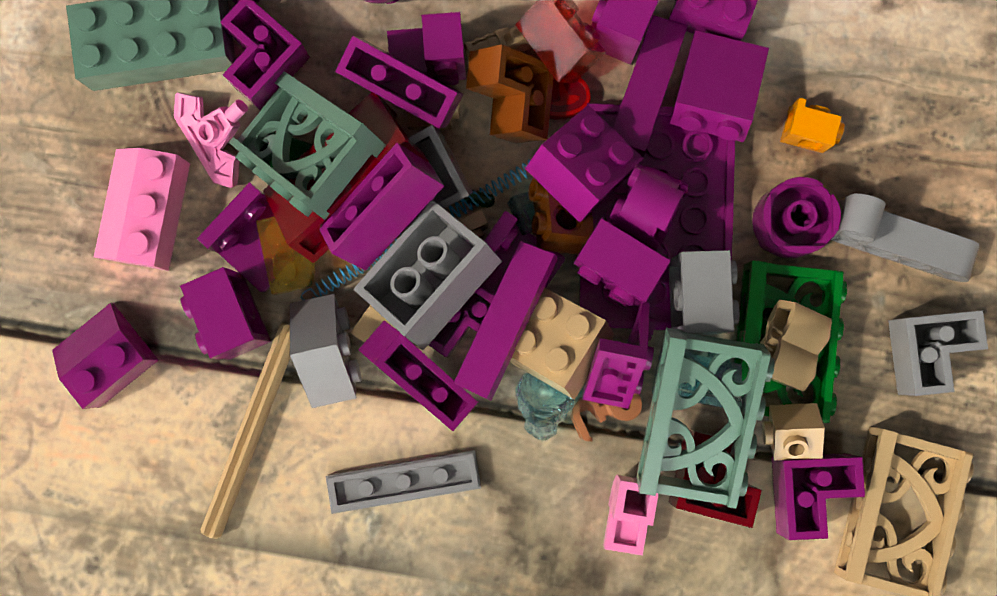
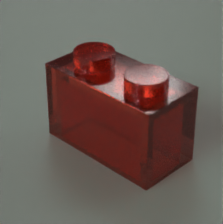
M537 0L515 26L557 82L576 83L606 53L598 42L601 39L600 35L591 25L582 21L577 14L578 6L573 0Z

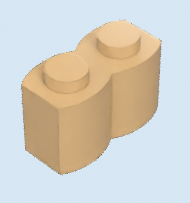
M779 300L776 303L767 322L765 337L760 342V344H764L771 357L774 358L772 381L803 392L806 390L816 376L818 354L829 342L832 325L831 318L796 302Z

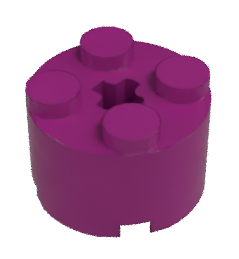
M636 164L627 183L629 188L626 196L628 197L626 200L618 199L610 215V220H612L611 224L657 252L658 247L662 245L679 211L678 204L681 198H685L690 184L649 165L644 167Z
M808 177L787 179L772 188L759 199L753 212V231L759 246L775 256L788 259L799 258L823 248L835 236L840 226L841 210L834 194L831 195L823 187L824 184L818 180ZM791 213H793L795 218H800V224L796 225V222L791 219Z

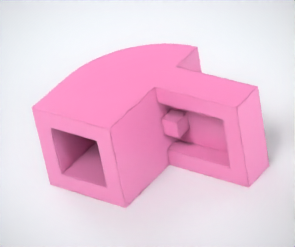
M615 476L608 503L609 514L603 546L606 550L643 556L648 525L653 526L658 493L655 496L640 494L637 479L634 477Z

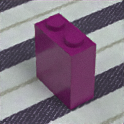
M695 30L670 124L680 126L688 131H700L716 135L724 140L744 142L753 122L769 48Z

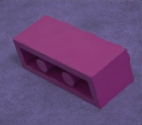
M352 36L335 71L437 128H447L464 95L368 41Z
M397 142L319 230L331 254L366 271L399 234L408 227L424 207L434 199L436 194L444 187V184L430 163Z
M383 321L358 349L452 431L458 427L478 403L462 387L454 384V380L386 321Z

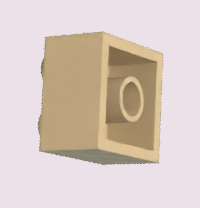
M544 287L529 322L515 347V352L510 362L575 400L586 382L600 338L612 340L614 333L605 319Z

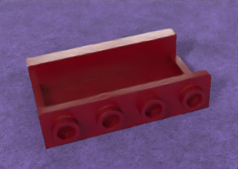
M373 92L366 96L348 114L363 123L386 144V147L377 158L371 155L327 209L329 216L325 220L315 212H312L309 217L305 216L291 205L288 200L273 190L270 185L263 190L287 245L312 263H315L329 250L319 229L397 142L429 162L424 153L405 134L396 120L397 114L394 109ZM331 133L326 140L331 139L334 133ZM314 144L297 160L316 153ZM326 167L321 169L322 174L326 170ZM295 178V179H287V180H289L293 185H295L296 178ZM314 178L307 185L308 191L316 183Z

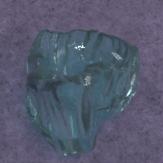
M529 373L522 375L515 389L518 409L525 418L524 429L540 441H546L555 436L558 423L563 422L571 412L575 400Z

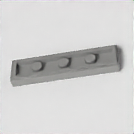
M475 450L326 476L331 514L481 489Z

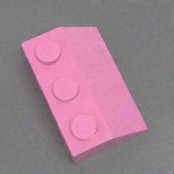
M144 148L116 149L94 257L169 271L190 163L177 154Z

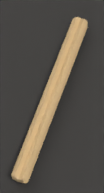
M281 323L278 327L200 529L201 534L206 537L220 538L227 524L291 357L290 324Z

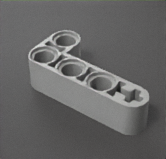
M854 193L838 201L841 210V221L837 233L831 239L832 241L945 279L958 282H968L970 280L980 247L976 241L884 211L886 203L874 196Z

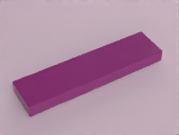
M655 15L652 16L613 126V129L642 157H644L688 27L687 25Z
M520 241L454 384L492 401L515 352V347L558 258L554 254Z

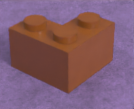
M503 44L470 51L466 89L493 98L489 135L515 144L548 139L555 66Z

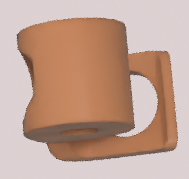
M634 394L627 409L582 400L583 397L574 400L569 407V415L580 439L592 442L593 438L590 437L580 415L581 412L589 411L599 423L605 421L606 416L621 421H630L640 414L642 400L639 395Z

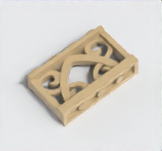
M869 427L862 455L865 497H852L834 573L846 581L864 584L904 596H942L947 586L945 572L948 560L953 556L956 548L954 534L957 522L962 518L965 510L963 496L966 484L971 480L974 472V465L972 463L973 453L886 429ZM896 444L921 450L914 457L911 464H908L905 460L894 454ZM939 457L945 463L940 483H937L933 478L934 472L938 468H929L922 475L918 473L921 465L927 459ZM900 476L903 478L894 491H886L885 486L888 477L893 479L894 484L898 483ZM911 487L923 507L927 521L914 533L897 542L893 525L885 516L879 513L881 503H890L900 499ZM881 526L885 530L886 546H884V537L882 536L878 540H873L875 527ZM902 558L903 565L911 572H913L912 563L915 560H921L922 565L918 580L905 582L898 573L897 559ZM887 562L890 579L865 573L866 564Z

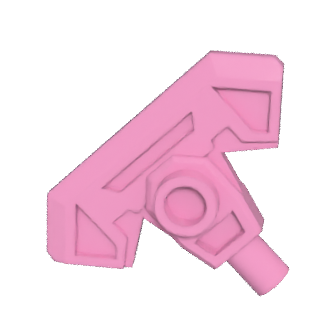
M181 92L176 93L174 118L211 180L215 184L230 188L235 187L238 183L240 161L235 158L236 155L223 149L240 127L238 120L248 111V106L242 100L237 99L230 107H220L204 116L202 97Z

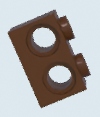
M533 178L529 186V199L534 204L531 228L532 233L536 235L537 248L545 251L580 254L594 231L592 212L579 223Z

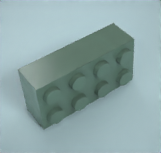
M100 0L66 5L75 79L92 91L223 72L236 60L233 38L220 23L229 13L228 0Z

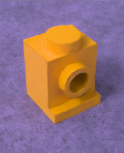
M798 98L788 109L780 142L824 153L835 144H838L845 124L840 122L842 116L831 114L830 109L819 105L805 107L807 99Z

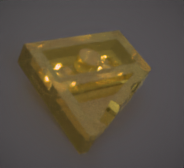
M275 217L257 220L256 224L271 294L279 295L310 288L316 271L315 263H312L287 245Z

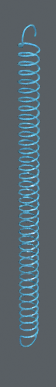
M522 163L523 171L518 166H516L517 175L513 170H510V176L512 180L506 173L503 174L505 182L500 177H498L497 180L499 186L496 184L495 181L492 180L491 184L494 191L488 184H485L487 193L490 194L488 190L489 188L492 191V193L495 196H497L494 184L503 193L504 191L501 186L500 180L505 185V187L509 189L506 177L515 186L516 184L513 179L512 173L519 180V182H522L518 169L524 175V177L528 179V176L524 169V166L526 167L527 165L525 163ZM479 187V191H483L487 198L491 200L487 193L481 187ZM473 191V194H476L478 198L485 204V202L478 195V193L476 191ZM470 195L467 196L473 201V203L477 207H479V204H477ZM461 199L462 205L464 207L463 209L458 202H455V206L457 208L458 213L450 205L449 209L451 215L454 217L452 212L453 210L455 214L461 218L458 206L465 214H467L464 202L469 207V209L473 211L472 204L469 203V206L464 199ZM346 265L347 271H348L349 276H350V279H349V278L345 275V273L342 271V269L340 268L339 270H340V272H341V274H342V276H343L344 282H342L341 279L337 276V274H336L335 272H333L334 275H335V278H336V280H337L338 286H337V285L332 281V279L327 275V277H328V279H329V281H330V284H331V286H332V290L327 286V284L324 282V280L321 279V281H322V283H323V285H324V287H325L326 293H325V292L319 287V285L315 282V284H316V286H317V288H318V291H319V293H320V297L322 296L321 292H322L323 294H325V295L328 294L327 288H328L330 291H333V290H334L333 285H334L335 287L339 288V287H340L339 281H340L342 284H346L345 277H346L349 281H351V280H352L351 274H352L354 277H358V272H357V270H358L360 273H362V274L364 273V270L362 269V272H361L357 266L353 265V267H354V269H355V272H356V275H355V274L350 270V268ZM309 288V289L305 290V291L301 294V299H302V300H305V299H303L302 296H303V294H304L305 292H307L308 290H311L316 297H319V296L314 292V290H313L312 288Z

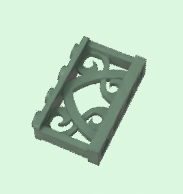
M284 71L275 82L279 86L278 90L238 139L232 137L228 143L239 151L235 156L236 159L252 170L254 174L270 185L273 190L288 200L296 209L307 217L312 212H315L325 220L329 216L327 209L371 155L377 158L386 147V144L363 123ZM308 115L307 119L302 123L304 116ZM319 125L314 138L316 153L290 162L289 154L292 136L306 134ZM331 133H334L331 139L326 140ZM265 144H269L264 151L260 152ZM272 160L273 168L266 162ZM326 167V170L322 174L321 169ZM295 178H296L295 185H293V184H292L289 180H287V179H295ZM314 178L316 183L308 191L307 185Z
M666 327L636 476L640 494L655 496L658 493L737 508L739 496L744 497L747 492L748 473L745 472L747 460L753 459L756 452L757 437L753 435L756 420L761 421L765 412L766 400L762 396L764 384L771 381L774 373V358L771 357L764 344H752L686 333L683 330ZM685 349L716 353L708 368L684 354ZM731 358L743 359L749 367L746 379L740 383L732 380V375L737 371V368L726 370L719 379L715 374L723 362ZM696 379L700 382L692 395L685 397L679 394L678 388L682 383H689L693 389ZM709 389L724 408L729 422L710 439L695 446L690 430L684 423L673 418L672 412L673 410H683L694 406L705 396ZM743 395L741 408H739L733 396ZM673 434H681L686 441L687 450L681 451L680 442L676 446L669 445L668 438ZM732 444L731 453L729 454L724 449ZM703 462L705 470L714 476L712 472L713 466L717 463H722L726 466V475L716 484L704 483L696 473V464ZM687 468L690 480L661 476L660 471Z

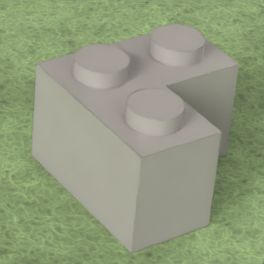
M335 294L290 303V356L312 408L356 399V382H361L357 359L350 360L349 355H352V348L348 333L345 332V330L350 329L349 316L346 307L339 308Z
M983 310L888 320L898 395L920 396L955 392L950 353L988 349Z

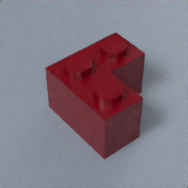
M690 430L695 446L712 437V435ZM685 439L681 451L687 450ZM730 444L726 449H724L729 454L731 452L732 444ZM703 462L696 464V473L704 483L716 484L725 476L726 466L722 463H717L713 466L712 472L714 476L705 470ZM687 468L676 470L674 478L690 480ZM748 484L745 496H739L736 509L729 508L723 504L670 496L668 502L677 509L753 528L762 490Z

